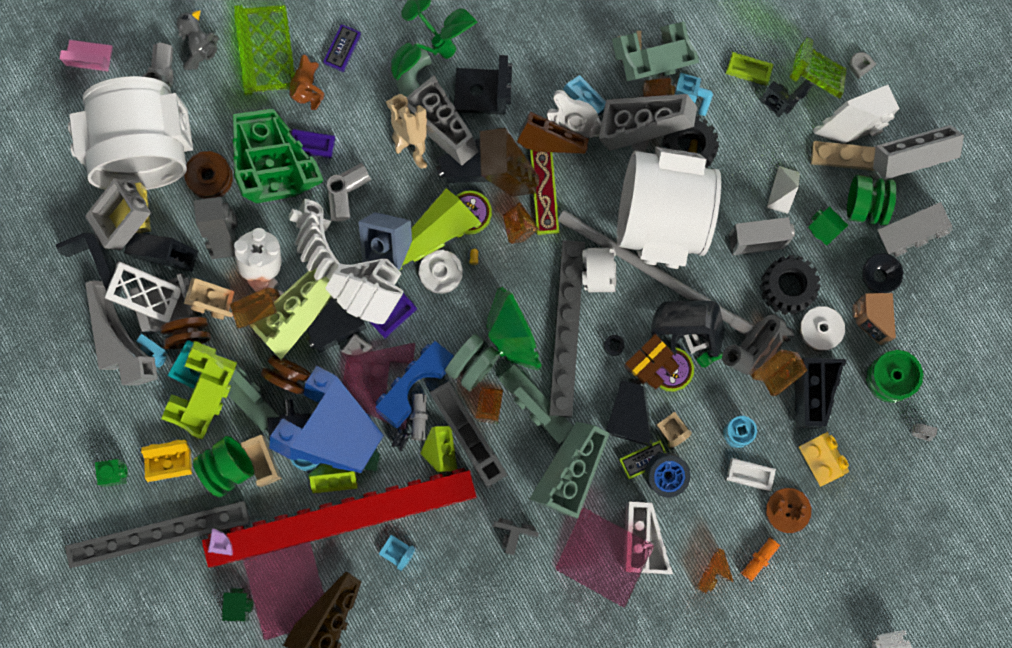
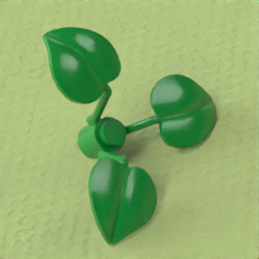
M407 0L401 10L402 18L405 21H411L418 15L435 36L431 41L433 48L419 43L414 45L406 43L395 52L391 61V71L394 78L398 81L404 73L409 71L419 61L421 49L432 52L434 55L439 53L444 59L452 57L457 48L451 39L478 23V21L466 9L460 8L447 16L444 21V27L441 28V34H438L422 14L430 6L431 0Z

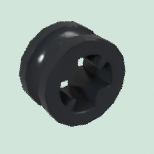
M618 335L609 336L604 343L606 353L611 356L620 355L625 347L624 340ZM611 340H615L614 342L617 340L620 343L618 351H614V348L610 350Z
M399 429L391 447H398L399 451L402 452L409 440L410 433L405 434L402 429Z

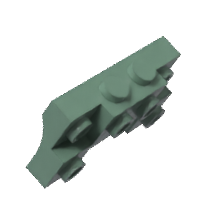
M685 21L660 27L664 44L640 50L637 33L612 38L616 60H623L627 81L647 77V80L660 78L659 73L667 76L675 74V69L699 63L697 51L689 40Z

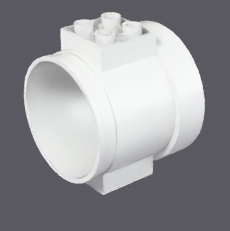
M119 77L97 83L84 92V111L70 114L68 130L73 139V143L70 144L72 155L87 168L88 181L93 186L106 190L114 178L130 180L133 183H142L147 190L169 185L185 175L187 167L184 152L193 150L188 109L176 93H171V88L166 83L149 77Z
M661 147L655 148V154L633 151L626 170L617 222V246L636 250L640 259L644 260L643 263L657 265V262L666 263V267L678 269L679 266H686L688 254L694 253L704 256L710 247L718 217L721 196L720 170L714 168L707 169L705 167L706 159L698 153Z

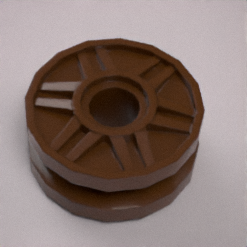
M212 151L199 152L193 155L187 162V171L184 179L188 188L199 198L223 197L231 189L233 171L226 159L219 153ZM207 172H214L210 180H204Z
M204 317L183 318L161 325V334L172 335L163 340V347L165 349H181L187 340L193 343L196 341L201 344L210 341L211 335L209 332L199 331L208 326V319Z
M269 355L267 361L274 369L263 368L261 375L285 390L296 394H304L305 386L299 380L307 381L311 373L285 358L280 359L276 355Z

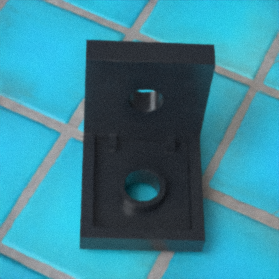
M499 55V70L456 68L454 107L457 112L506 115V105H511L512 63H508V55ZM475 86L483 89L482 94L479 96L473 95L470 91Z

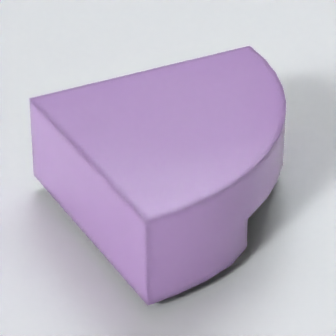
M212 529L208 552L232 555L233 548L229 538L223 532Z

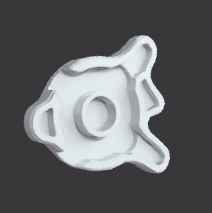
M557 90L553 98L558 109H549L547 111L548 120L586 138L589 136L590 138L594 136L599 137L602 121L599 119L596 110L584 101L571 99L563 90Z

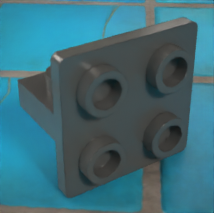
M499 518V522H493V527L510 531V535L505 534L502 548L506 549L505 554L514 556L519 534L538 538L539 532L535 531L534 526L522 524L520 528L512 526L513 521Z

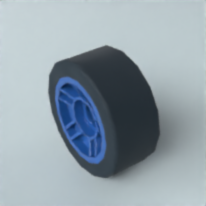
M669 452L659 453L647 463L645 480L648 486L659 496L666 498L676 497L688 487L690 469L687 463L676 454ZM669 471L671 477L664 478V473Z

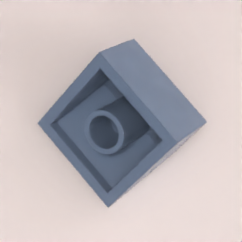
M376 212L360 220L359 231L362 262L388 259L400 270L412 242L411 220Z

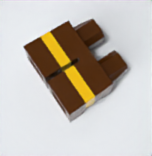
M655 334L625 363L624 368L636 376L643 385L648 384L651 388L657 390L664 383V380L657 372L663 368L671 376L680 366L673 358L674 353Z

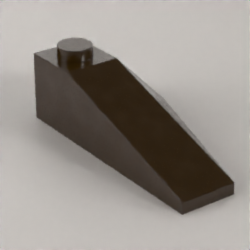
M345 571L298 620L282 646L286 648H340L341 643L339 639L342 630L347 628L348 623L345 620L348 611L354 606L361 581Z

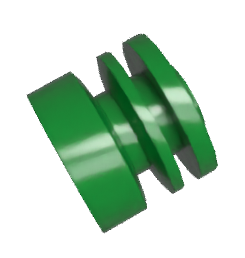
M856 174L849 189L846 209L847 219L849 221L864 222L869 213L871 224L879 222L880 225L887 226L896 203L895 181L887 179L884 182L883 178H878L873 187L872 177Z
M230 436L223 437L213 444L212 450L206 449L193 460L195 472L201 483L209 492L217 497H223L228 491L233 490L236 484H242L254 475V466L247 452Z

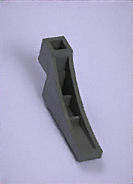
M448 381L431 391L430 395L486 487L489 488L507 477V473L477 428L450 382Z

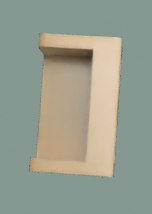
M259 435L240 443L254 466L257 486L263 487L282 479L265 436Z

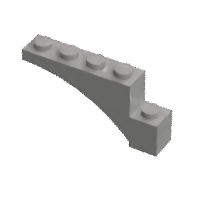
M92 280L86 282L99 370L119 369L122 385L138 386L157 380L154 357L147 356L129 337L120 322L113 302L104 298L106 290L103 282Z

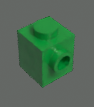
M828 207L824 212L820 209L811 218L814 222L808 228L815 238L821 240L827 246L848 224L831 207Z
M114 459L95 462L98 486L108 487L127 484L128 469L124 461Z

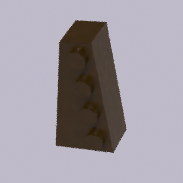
M500 128L480 131L481 176L512 197L537 194L539 176L508 130Z

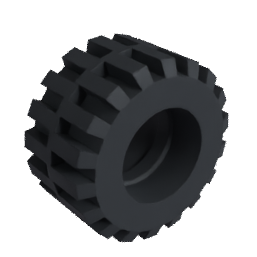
M696 116L694 127L665 135L662 141V148L681 151L678 147V140L684 137H692L701 144L702 152L700 154L706 159L705 167L708 168L718 152V134L713 133L715 128L712 125L707 126V120L704 119L701 122L699 117Z
M789 255L787 258L784 256L780 257L767 268L761 278L760 290H763L761 296L762 299L766 298L767 302L765 304L768 307L772 305L775 312L780 310L782 311L781 314L786 315L790 313L793 315L805 310L813 303L818 296L817 292L820 290V285L818 284L820 276L815 275L817 269L809 266L811 264L810 261L803 262V257L798 256L794 258V255ZM784 274L796 277L801 284L800 295L788 296L784 294L778 284L779 277Z

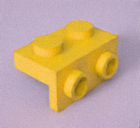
M828 432L799 446L820 487L849 472V464L846 458L840 455L837 449V441Z
M173 440L169 443L151 444L141 448L147 482L192 474L191 449L186 440Z

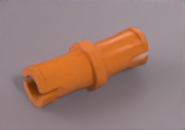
M769 538L757 553H753L752 560L741 574L752 582L762 568L769 565L768 561L780 545L772 538Z

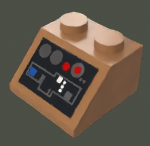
M893 293L864 294L853 304L852 314L856 318V324L879 345H885L896 338Z

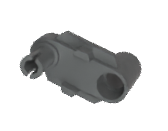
M768 315L763 321H758L740 346H728L723 352L722 360L725 365L745 375H752L758 369H763L770 359H774L777 356L778 347L783 341H791L792 339L787 337V335L794 337V331L786 327L785 321L780 317Z

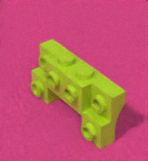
M194 341L185 366L199 371L201 374L189 400L171 394L161 419L176 424L192 436L203 440L214 414L218 416L223 403L220 401L222 397L227 398L231 385L228 384L237 363L216 355V349Z

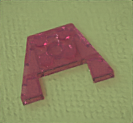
M415 343L346 357L343 385L367 414L388 423L376 412L375 407L377 404L375 403L383 393L387 394L390 362L410 364L415 356ZM407 419L400 425L399 429L406 431Z

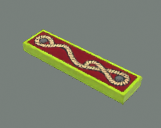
M530 149L531 166L539 176L537 194H534L537 235L559 234L553 152H536Z

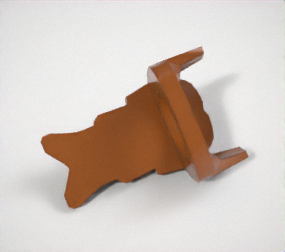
M302 55L299 68L290 82L289 95L298 103L304 104L311 101V110H317L325 96L322 90L312 85L314 81L313 75L319 64L317 62L310 63L308 57Z

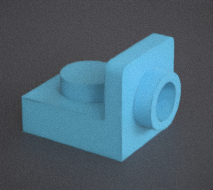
M141 334L136 340L142 345L140 349L150 357L153 354L152 357L155 359L156 368L161 367L166 361V354L168 352Z

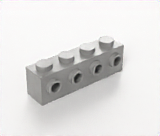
M952 125L877 145L873 169L885 179H890L961 158L964 134Z

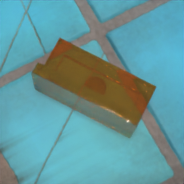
M267 287L230 303L237 328L246 327L276 314L277 311L273 300L280 297L278 289Z
M780 350L751 374L753 380L764 381L770 395L777 396L808 370L798 352Z

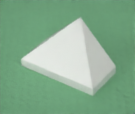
M778 167L767 208L786 214L789 213L799 187L800 172Z

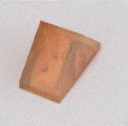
M520 202L503 214L508 242L511 244L523 243L539 230Z
M481 387L476 421L492 424L499 423L503 390Z

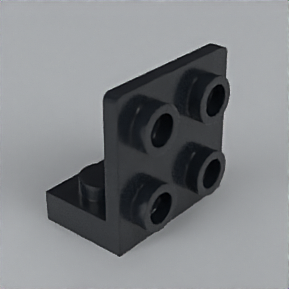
M813 71L791 95L785 86L773 81L760 101L779 118L784 112L788 115L794 109L797 102L809 93L815 84L813 79L817 74Z

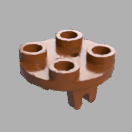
M783 488L775 491L766 504L768 523L782 533L801 531L808 525L811 518L812 507L809 499L803 492L795 488Z

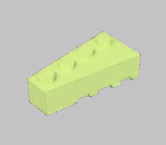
M316 269L308 271L249 324L280 359L286 355L333 298L325 289L330 280L327 276L316 280L314 278Z

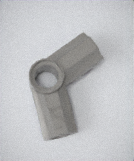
M165 43L153 45L151 67L148 68L146 74H143V77L160 80L170 88L172 87V45Z
M362 163L340 175H333L328 178L327 189L332 221L339 222L351 219L348 193L371 181ZM336 183L343 184L342 189L339 191L332 190V187Z

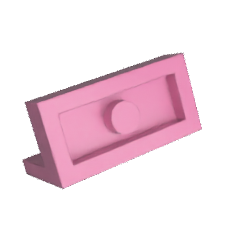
M69 40L67 51L61 50L60 60L66 66L108 71L113 47L112 45Z

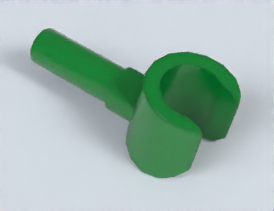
M705 352L696 360L702 368H706L713 362L722 359L723 353H720L718 357H710Z

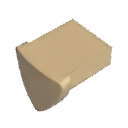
M676 412L656 425L669 443L668 447L670 449L681 444L692 434Z

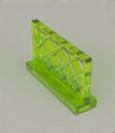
M243 5L234 6L244 95H253V92L290 89V83H282L276 79L282 71L290 75L291 80L295 76L286 5L243 8ZM273 12H282L283 19L278 24L268 18ZM248 14H258L262 20L255 26L248 20ZM265 21L274 27L269 35L259 29ZM277 30L285 35V40L281 44L271 38ZM255 32L265 38L259 46L251 41V37ZM268 41L277 47L271 56L262 50ZM280 50L288 56V60L283 65L274 59ZM258 52L268 59L262 66L255 63L253 59ZM270 62H273L280 68L274 76L265 70ZM261 72L271 79L266 85H257L256 78Z
M806 36L795 52L789 78L797 82L802 76L840 99L844 94L846 68L813 49L814 40Z

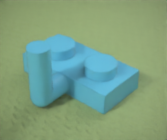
M680 72L674 95L688 94L694 103L697 96L703 97L698 114L705 116L713 96L712 91L700 88L701 78Z
M580 75L567 83L563 88L572 99L590 104L596 110L598 116L604 112L606 101Z

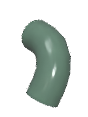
M421 49L419 61L409 71L404 73L398 81L395 79L400 94L407 97L420 87L417 80L418 72L432 64L426 50Z

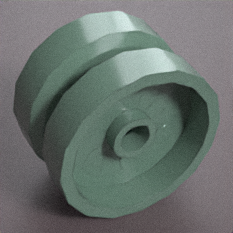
M477 334L472 335L466 341L445 370V373L453 379L459 378L465 372L461 379V385L469 392L488 375L500 356V352L492 346L487 347L480 354L485 340Z

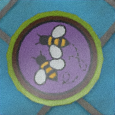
M464 191L457 194L456 197L466 205L482 224L478 228L472 227L463 233L466 235L480 233L489 225L492 218V209L488 199L476 191Z
M676 348V356L673 355V358L680 367L671 376L663 368L657 372L664 380V383L659 388L666 392H676L684 389L694 376V364L691 357L679 348Z

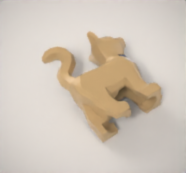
M398 94L386 101L387 107L391 109V123L394 129L392 139L396 144L395 151L399 154L405 147L411 144L415 145L416 149L413 151V159L419 168H426L427 163L422 158L425 152V138L427 134L426 109L419 105L416 107L417 111L415 114H411L408 108L407 97Z

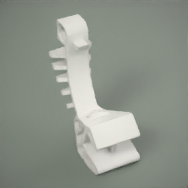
M304 199L299 210L292 209L288 216L290 221L296 222V227L301 228L295 241V245H298L297 252L302 253L301 261H309L306 267L308 271L316 269L314 274L316 280L327 276L330 281L325 289L334 299H337V302L344 310L346 309L347 313L355 317L359 316L360 319L369 322L384 324L403 295V290L395 286L401 276V272L388 259H378L352 265L340 264L330 250L324 233L331 221L323 219V208L320 204Z

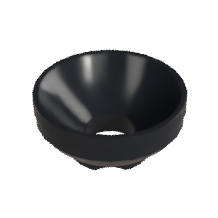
M886 253L876 254L865 262L862 269V279L866 287L875 293H890L900 286L903 280V268L900 262L892 255ZM876 270H881L885 273L886 278L884 282H877L874 279L873 274Z

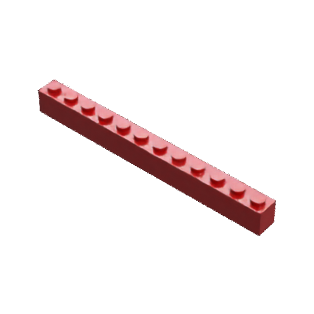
M465 468L451 471L452 475L443 477V474L433 475L429 477L430 481L421 483L420 479L407 482V487L400 489L398 485L385 488L386 492L377 494L376 491L363 494L364 498L355 500L354 497L341 500L342 504L333 506L332 502L319 505L320 510L312 512L310 508L297 511V516L289 518L288 514L274 517L275 521L266 523V520L252 523L253 527L244 529L243 526L231 528L230 533L225 535L232 544V555L208 552L211 534H208V539L202 540L207 566L213 568L476 499L477 496L470 470L465 471Z

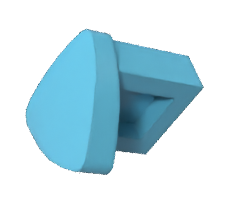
M390 535L379 555L398 566L397 569L402 571L411 560L416 547L413 545L408 546L393 535Z

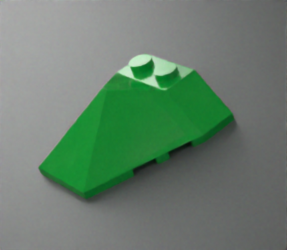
M274 109L232 115L234 177L243 197L254 203L291 198L304 193L324 181L314 158L306 154L302 149L303 145L301 142L293 138L289 133V127Z
M501 286L497 289L488 315V324L486 325L488 336L496 345L501 357L505 356L509 362L538 371L542 365L538 359V352L534 351L537 348L534 336L513 293Z

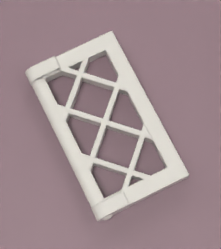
M119 261L104 298L161 322L168 323L182 291L180 286ZM125 270L134 274L135 278L123 282L121 274ZM139 278L151 281L156 286L145 291ZM136 280L141 293L130 297L125 284ZM122 286L127 297L126 299L114 295L116 287ZM161 286L173 291L170 298L165 299L160 288ZM157 288L162 301L151 305L146 293ZM143 294L148 307L133 303L131 299ZM163 303L166 308L164 315L153 311L152 307Z

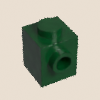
M230 588V593H223L222 621H249V612H253L254 600L250 598V593H244V588Z

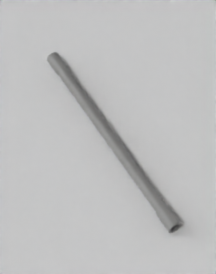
M566 210L558 218V222L573 231L579 232L603 248L615 247L616 256L690 301H712L656 266L643 263L644 260L640 259L638 255L626 248L618 247L615 241L583 223L579 218ZM719 305L722 320L747 336L754 325Z

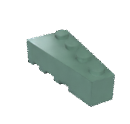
M576 422L529 500L558 513L578 519L610 433L594 425Z

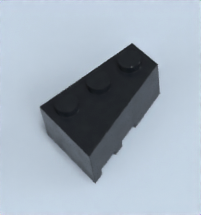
M804 357L794 361L795 428L818 429L827 426L835 401V392L840 384L841 372L847 359Z

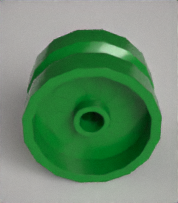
M893 350L886 352L871 363L867 370L866 381L869 390L876 398L883 402L895 403L905 400L918 392L923 383L924 373L920 362L914 355L907 351Z

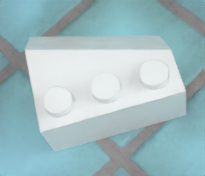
M886 85L847 101L834 112L835 115L826 118L823 121V125L815 127L813 131L815 134L832 141L846 144L869 134L871 136L883 132V128L889 125L888 122L895 118L894 115L900 108L889 85Z

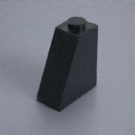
M480 138L474 140L478 153L463 165H460L448 153L438 157V166L435 168L439 177H444L447 183L490 182L481 176Z
M135 233L126 244L124 253L138 260L193 272L198 251L173 238Z
M332 298L307 329L310 336L306 337L311 348H316L320 353L367 327L363 319L347 313L346 309L344 310L337 302V299Z
M621 380L606 432L610 433V436L652 447L653 438L646 389L641 385L642 382L638 380Z

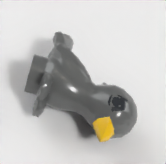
M201 11L193 13L184 12L178 16L176 21L179 37H182V40L188 37L190 56L183 65L184 70H197L199 62H202L204 59H212L217 52L218 36L212 32L207 34L200 29L199 17Z

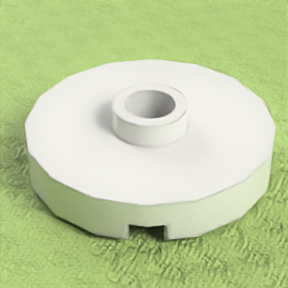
M816 307L809 310L803 316L800 323V335L803 342L817 351H827L835 348L842 341L845 334V324L841 315L829 307ZM820 325L826 326V332L820 330Z

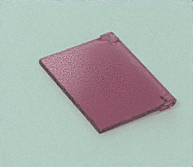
M584 507L579 514L577 523L555 570L625 608L648 557H650L654 549V544Z
M310 541L243 559L264 640L290 633L298 620L324 594Z

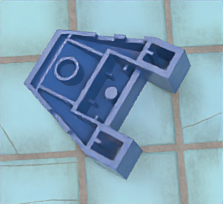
M316 366L305 383L304 396L319 403L303 429L281 419L270 436L269 449L291 460L302 459L311 461L312 464L333 465V468L362 473L384 435L339 378Z

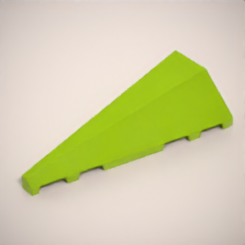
M446 188L411 228L412 242L402 266L412 260L416 262L445 246V242L456 236L460 238L464 235L463 232L472 227L478 228L482 225L481 222L458 197Z

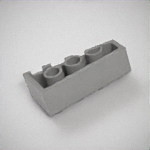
M435 75L407 96L410 113L415 114L417 111L416 107L419 105L426 109L427 135L460 165H463L478 153L472 134L458 115L443 88H441Z

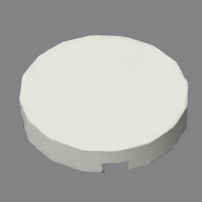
M438 249L423 257L419 267V276L421 283L427 290L433 293L445 294L458 287L462 280L463 268L461 262L452 252Z

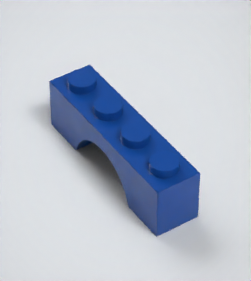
M434 341L431 345L427 344L420 352L421 357L417 361L413 360L405 369L407 372L402 378L397 377L390 386L392 389L387 394L383 393L375 403L377 404L375 407L376 412L396 429L412 413L407 399L412 385L423 378L433 377L442 379L447 374L445 370L454 355L437 341Z

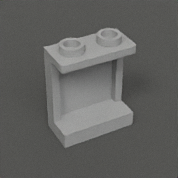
M179 273L177 278L167 281L180 286L182 291L169 322L183 318L198 317L197 313L191 310L190 305L184 304L190 279L185 278L182 273ZM152 285V286L146 287V288H144V290L146 291V290H148V289H151V288L155 287L156 285ZM161 286L160 288L165 299L170 298L173 291ZM138 287L129 289L131 296L141 293ZM157 288L146 293L151 305L162 301ZM143 294L132 298L133 303L148 307ZM163 303L152 307L153 311L164 315L166 308ZM136 311L141 330L146 335L160 331L161 325L165 324Z

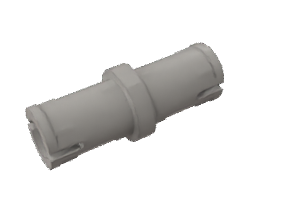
M425 394L412 395L413 407L412 414H410V420H412L411 440H426L425 423L428 420V415L426 414L427 395Z

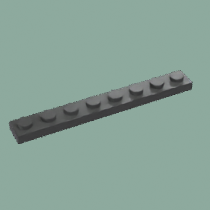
M562 241L549 416L572 417L583 273L582 255L585 242Z
M246 501L66 545L65 549L69 568H76L211 534L212 529L223 531L251 523Z

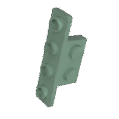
M238 366L228 384L231 385L228 396L261 431H265L268 428L267 417H277L278 414L260 396L263 391L254 382L250 385L245 380L248 375Z
M512 365L499 377V381L515 397L513 400L521 410L525 408L531 414L529 416L531 421L537 427L541 425L558 444H561L572 430V424L565 417L549 416L550 401L516 365Z

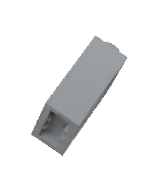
M114 178L85 217L104 248L122 250L151 212L133 182ZM125 199L131 211L116 228L109 216L121 201Z
M789 217L735 224L729 233L732 255L785 249L793 239L792 237L795 236L794 225L790 224Z

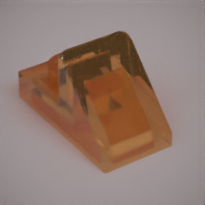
M720 548L716 549L696 587V590L703 594H707L708 590L712 592L718 581L715 579L716 575L729 582H733L725 552Z

